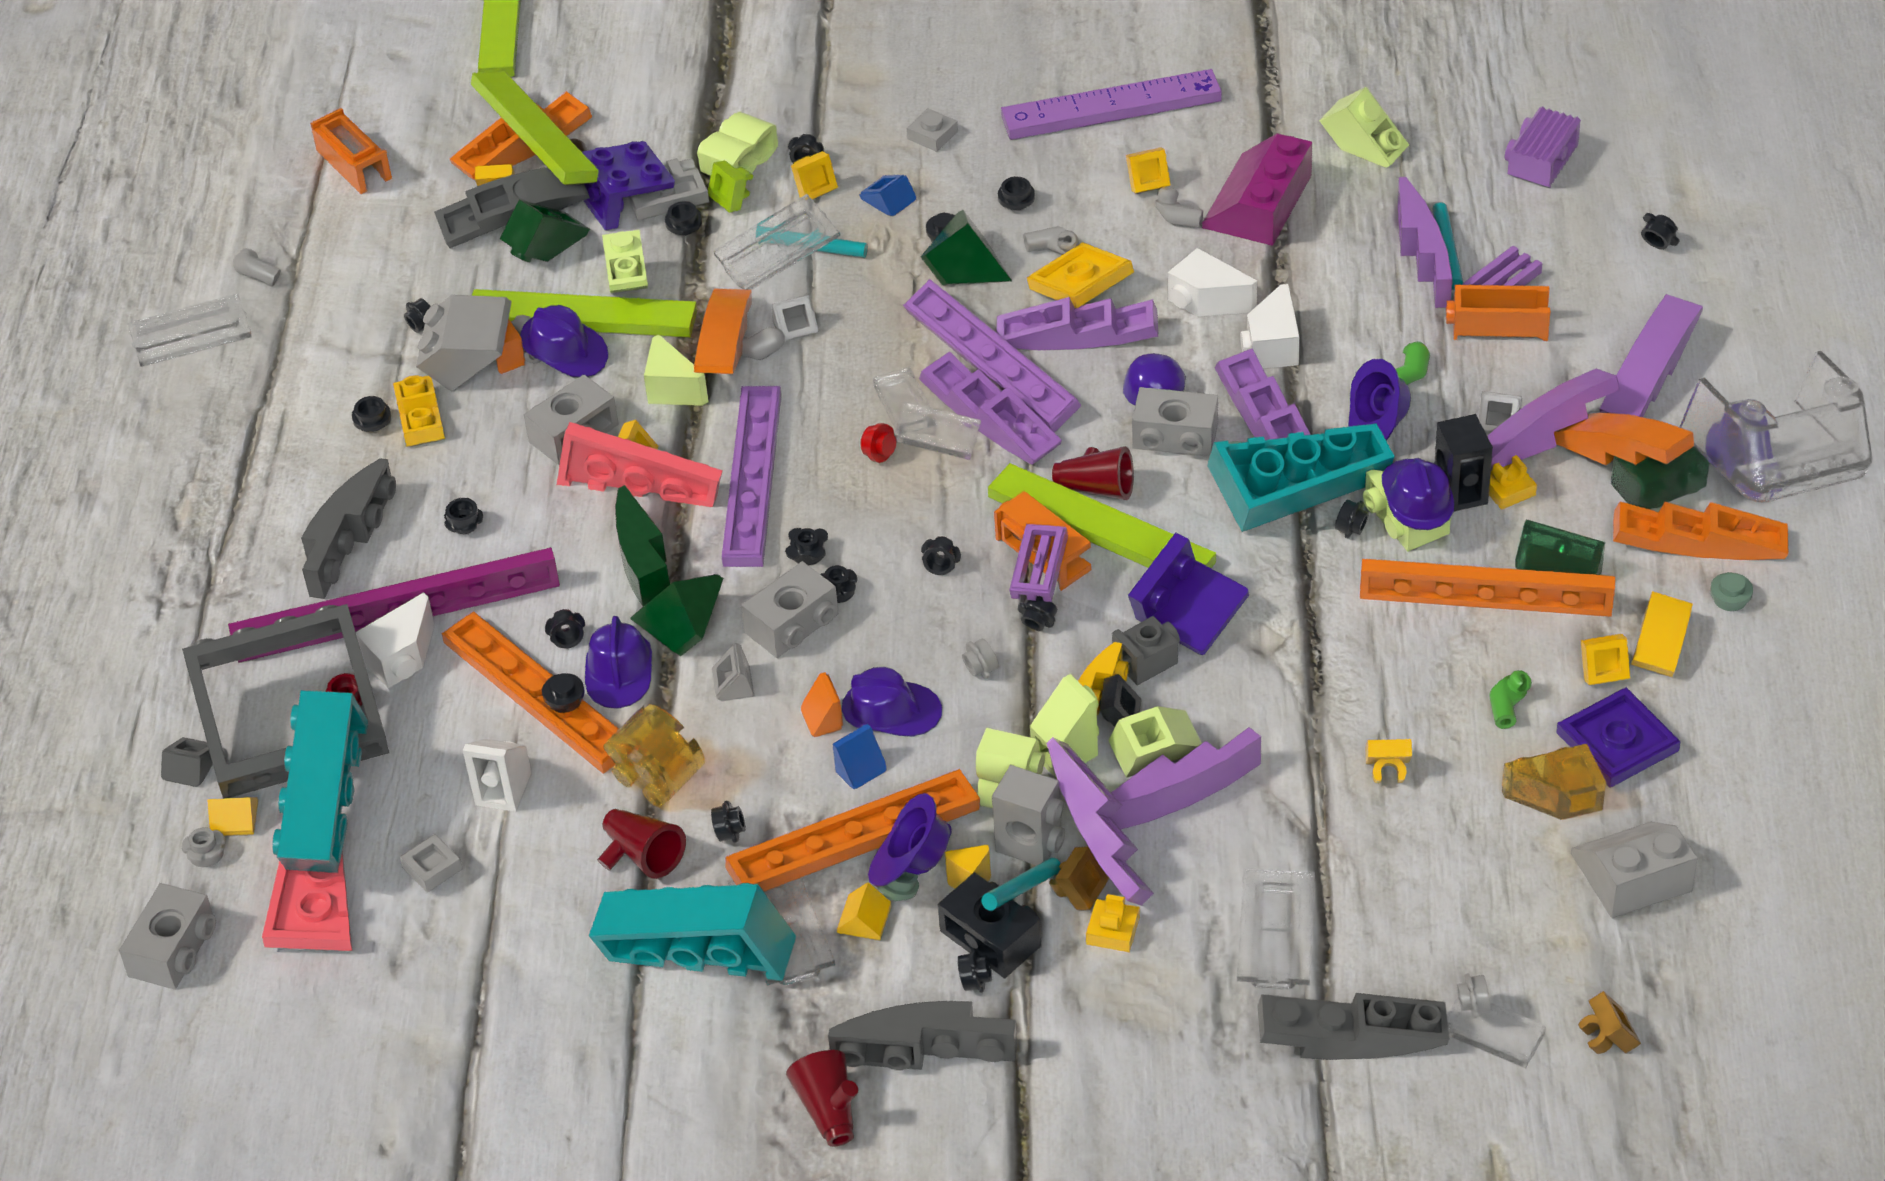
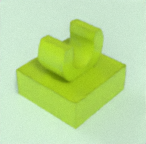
M725 160L714 162L708 187V196L729 213L741 210L743 199L750 195V191L745 188L747 180H752L754 175L743 167L735 169Z

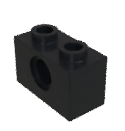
M1476 414L1437 422L1434 464L1443 469L1449 479V485L1454 498V512L1488 504L1493 447Z
M974 872L938 903L940 932L969 953L972 948H975L979 956L987 955L991 969L1005 979L1041 947L1040 919L1030 907L1026 905L1021 906L1013 899L992 911L985 909L982 905V896L999 885L992 881H986Z

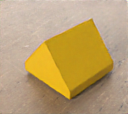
M257 797L207 799L209 827L212 831L218 830L224 836L254 834L258 808Z
M988 845L945 852L947 883L954 889L974 872L986 881L990 880L991 868Z
M869 882L865 883L848 895L837 927V933L881 940L892 906L891 901Z

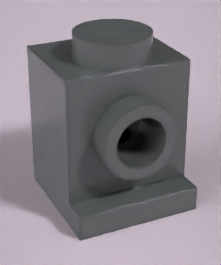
M1152 616L1124 632L1120 629L1112 632V643H1122L1123 661L1129 662L1128 677L1137 686L1178 664V644L1180 643V638L1177 630L1170 622L1161 624Z

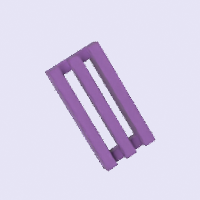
M1511 246L1462 285L1525 286L1542 273V262L1535 260L1533 263L1530 262V255L1523 253L1520 256L1518 255L1519 249ZM1522 269L1521 272H1519L1517 275H1515L1513 278H1511V279L1508 281V278H1509L1510 276H1512V275H1513L1514 273H1516L1518 270Z
M1026 524L1009 589L1011 599H1020V595H1026L1027 600L1036 601L1037 596H1043L1044 601L1052 602L1068 539L1066 527ZM1041 535L1030 582L1024 583L1035 536ZM1052 536H1055L1044 583L1042 585L1040 584L1050 541Z

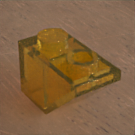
M1587 743L1570 748L1563 747L1537 756L1521 757L1512 762L1504 763L1501 790L1504 798L1560 820L1603 810L1606 781Z

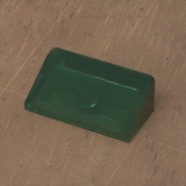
M1526 519L1515 559V568L1520 570L1601 575L1606 542Z

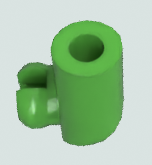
M1418 341L1409 343L1403 349L1405 354L1404 365L1396 368L1399 378L1403 379L1407 385L1426 376L1430 359V352L1426 345Z
M1513 671L1511 675L1501 679L1490 691L1489 699L1495 725L1500 729H1508L1515 725L1516 715L1514 706L1526 696L1527 690L1532 685L1530 676L1524 671Z

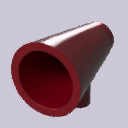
M1127 446L1102 452L1095 447H1089L1083 456L1063 460L1061 463H1054L1052 479L1053 482L1074 491L1127 501L1132 494L1134 483L1132 455Z
M619 809L610 810L603 819V830L607 832L613 842L600 855L597 861L610 871L624 854L646 876L652 879L665 877L680 863L686 848V836L680 826Z
M823 1050L806 1055L790 1065L786 1071V1076L820 1134L826 1139L828 1146L837 1147L850 1142L854 1138L851 1101L858 1094L859 1089L855 1082L848 1080L845 1054L839 1050Z

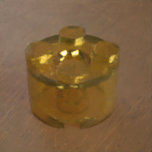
M649 704L646 708L643 705L603 745L605 751L616 765L612 768L615 778L626 787H631L635 784L641 788L647 800L658 808H661L698 772L705 764V757L701 747L694 738L687 743L679 733L684 726L667 711L652 704Z

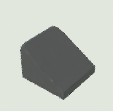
M182 737L162 750V779L198 787L204 781L213 765L207 742Z

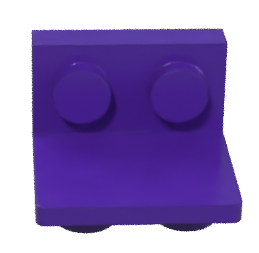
M632 141L627 144L606 148L598 147L594 150L582 152L599 170L597 182L584 183L590 198L583 201L604 230L619 227L620 212L624 209L623 197L674 188L675 179L645 141Z
M1175 532L1130 591L1128 598L1136 620L1143 622L1154 616L1161 624L1170 622L1179 634L1180 644L1200 655H1205L1248 598L1249 591L1247 587L1196 561L1190 540Z

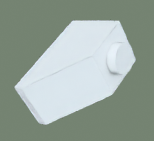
M1196 248L1168 272V301L1197 317L1250 313L1257 306V280Z
M1288 284L1278 286L1248 313L1247 331L1240 332L1242 352L1253 349L1263 369L1299 365V333Z
M425 593L420 594L356 632L365 665L387 688L409 678L424 666L435 625L429 598Z
M487 739L466 743L463 748V754L475 805L516 812L532 773L526 745L510 741L500 742Z

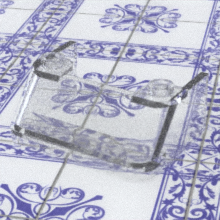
M1822 351L1815 352L1794 401L1802 411L1774 417L1763 403L1754 399L1729 403L1706 378L1698 379L1679 426L1693 432L1694 446L1741 495L1749 500L1760 503L1861 479L1866 476L1873 461L1864 394L1858 384L1850 379Z

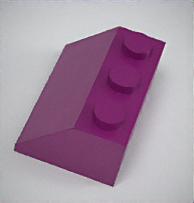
M1277 133L1243 152L1203 220L1202 228L1273 246L1312 176L1313 142Z

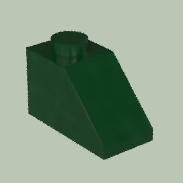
M519 199L500 240L512 247L510 251L512 255L525 262H531L532 258L548 262L587 236L590 228L566 212Z

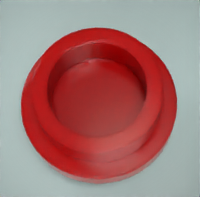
M885 423L868 426L861 437V450L863 454L868 456L873 462H885L896 448L897 441L893 428Z

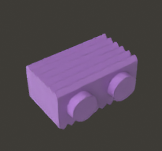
M1542 106L1537 110L1533 118L1526 117L1520 129V137L1517 140L1511 139L1505 151V160L1509 161L1508 175L1550 188L1557 175L1563 169V166L1566 165L1569 157H1571L1572 152L1578 146L1581 123L1578 116L1573 118L1571 114L1566 116L1564 112L1560 114L1557 110L1553 112L1550 108L1546 110Z

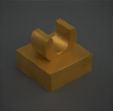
M1075 847L1068 859L1059 865L1061 870L1055 879H1050L1049 884L1057 896L1068 897L1076 910H1090L1109 877L1101 868L1089 847Z
M1603 991L1588 1000L1595 1015L1584 1017L1578 1023V1026L1587 1035L1600 1029L1599 1035L1588 1042L1589 1047L1595 1053L1602 1054L1608 1051L1613 1043L1624 1053L1631 1051L1641 1044L1623 1008L1606 992Z

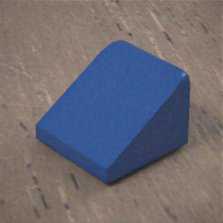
M884 175L859 194L861 200L889 216H895L916 200V194L906 175Z
M868 724L863 725L832 744L835 771L852 789L861 787L887 770L880 747L872 728Z

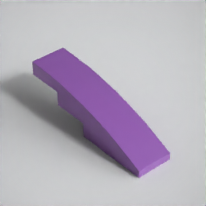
M1399 177L1397 207L1400 255L1416 256L1418 282H1433L1435 308H1446L1447 300H1451L1452 274L1448 251L1442 234L1425 200L1407 177Z
M1668 294L1664 296L1634 342L1616 375L1620 391L1605 397L1599 409L1600 413L1644 416L1650 402H1655L1667 375L1672 376L1703 311V306Z
M1070 297L998 315L997 334L1015 349L1071 350L1120 345L1158 337V310L1153 299L1116 309L1111 298L1074 308Z
M1253 349L1217 362L1215 370L1254 437L1264 436L1265 440L1287 438L1289 433L1297 432L1311 435L1295 403L1288 405L1274 376H1266Z
M950 351L921 371L919 380L949 408L983 435L1029 464L1033 465L1061 444L1062 440L1009 387L1000 391L979 369L971 373Z
M1595 368L1558 385L1521 408L1487 436L1493 447L1491 471L1494 464L1498 462L1502 467L1512 464V456L1517 455L1522 460L1557 447L1554 431L1588 419L1585 404L1620 391L1617 376Z
M1248 727L1219 750L1205 741L1175 764L1162 754L1111 792L1123 805L1111 819L1120 829L1129 828L1189 807L1226 788L1261 765V736Z
M1052 737L1046 744L1057 780H1059V787L1078 830L1101 868L1125 899L1142 906L1154 893L1126 862L1138 848L1111 819L1123 805L1067 743Z

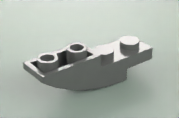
M548 167L503 177L465 191L466 199L434 211L445 242L450 249L507 225L519 199L561 210L590 197L584 183L564 185Z
M379 458L348 479L321 506L307 526L301 540L307 559L302 571L309 597L325 599L331 585L338 581L340 566L345 555L351 553L354 542L368 543L374 528L380 526L383 509L387 501L394 497L396 490V479L394 476H391L388 459Z
M1356 993L1352 1003L1262 994L1257 1005L1260 1043L1300 1047L1301 1058L1346 1060L1401 1056L1445 1046L1450 1040L1446 1003L1442 1001Z
M932 1001L893 1006L849 1019L830 1028L828 1033L830 1050L842 1051L846 1056V1065L849 1067L864 1065L888 1067L893 1070H922L924 1055H933L943 1059L959 1057L982 1059L987 1062H1015L1017 1053L1016 1020L973 1017L972 1001Z

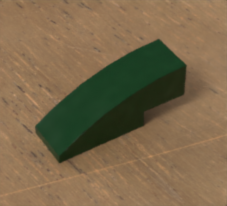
M624 485L618 488L615 504L616 529L620 553L631 589L641 605L645 606L670 585L668 568L665 563L667 560L663 534Z

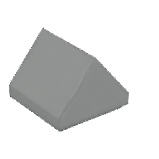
M809 294L772 304L773 324L775 328L782 330L785 335V341L819 332Z
M1482 391L1478 419L1484 431L1491 433L1522 408V396Z
M735 643L712 667L716 698L720 701L754 696L749 663L741 645Z

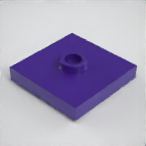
M1627 687L1558 722L1556 733L1609 788L1679 752L1681 742Z

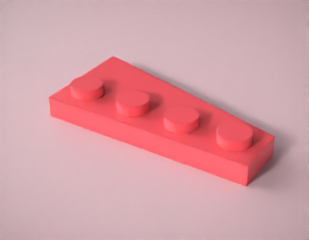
M569 422L564 434L556 485L570 487L572 481L588 483V489L603 492L607 486L620 488L625 485L633 496L643 497V494L651 492L660 494L661 498L665 501L713 507L717 498L723 470Z
M343 850L338 873L286 870L279 861L262 934L264 947L352 951Z

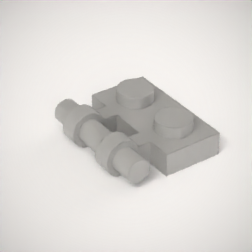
M677 158L666 161L664 166L675 179L674 188L628 196L638 220L665 214L669 207L677 202H691L695 206L709 202L707 188L698 168H695L692 158L679 161Z

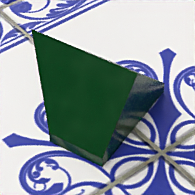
M964 210L959 211L920 256L942 286L946 284L1012 281L985 237Z
M718 574L673 582L630 617V619L681 657L703 639L724 578Z

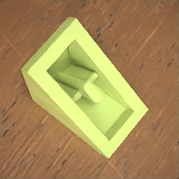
M659 334L652 337L644 372L648 404L703 406L708 403L705 374L694 373V364Z

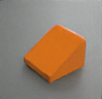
M509 319L502 355L496 359L500 374L521 367L526 362L521 336Z
M826 672L819 674L801 705L802 715L813 737L841 730L843 726L841 702L830 676Z

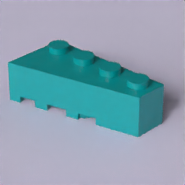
M1376 423L1325 429V432L1322 434L1304 435V432L1289 433L1287 438L1265 440L1264 436L1248 438L1247 442L1229 444L1228 440L1214 442L1207 467L1238 526L1244 532L1365 488L1366 472L1373 469L1384 471L1387 466L1393 463L1395 456Z
M301 690L299 705L294 704L291 710L290 724L291 729L295 730L293 746H287L285 752V770L289 772L287 787H282L279 793V812L283 813L281 829H276L273 835V854L277 855L278 860L286 870L338 873L348 825L346 814L341 812L343 806L349 807L352 804L355 788L350 768L351 766H360L362 749L359 748L358 734H366L368 719L352 693Z
M750 883L730 886L703 885L690 888L664 887L662 889H626L624 891L604 892L589 933L591 940L610 962L664 967L665 961L670 960L681 967H685L686 970L703 972L705 964L728 967V974L746 977L748 969L766 971L767 979L783 981L797 937L758 884Z

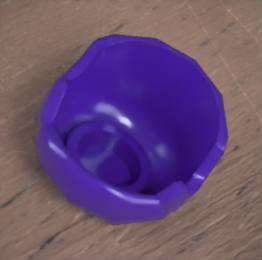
M1156 353L1141 355L1127 369L1123 383V394L1129 403L1136 405L1139 387L1184 391L1186 376L1179 363L1167 355Z

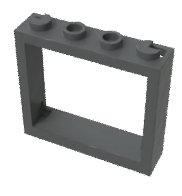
M347 604L323 606L317 609L315 613L300 617H282L271 625L260 628L245 627L237 630L233 635L216 640L212 638L201 639L190 647L182 648L223 799L288 782L289 772L285 770L284 764L286 748L227 764L202 673L204 669L342 632L365 715L368 719L366 734H358L359 748L362 749L361 761L389 753L385 732Z

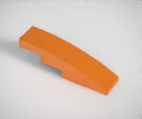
M567 91L545 109L536 104L566 136L592 118L589 107ZM500 118L449 159L454 166L475 180V166L512 164L514 166L536 154Z
M713 289L700 331L694 362V373H734L743 354V337L747 330V313L752 305V290Z
M1590 413L1587 414L1588 419L1554 431L1557 445L1604 465L1609 464L1616 458H1621L1637 465L1647 457L1668 464L1694 446L1693 432L1659 420L1630 414Z
M1620 501L1614 510L1613 541L1657 552L1700 558L1732 560L1785 559L1788 555V524L1713 502L1709 503L1704 512L1664 502L1660 511L1657 512Z

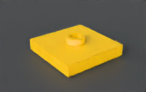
M1082 242L1029 275L1027 282L1030 290L1055 300L1070 297L1074 307L1079 308L1134 273L1131 260Z

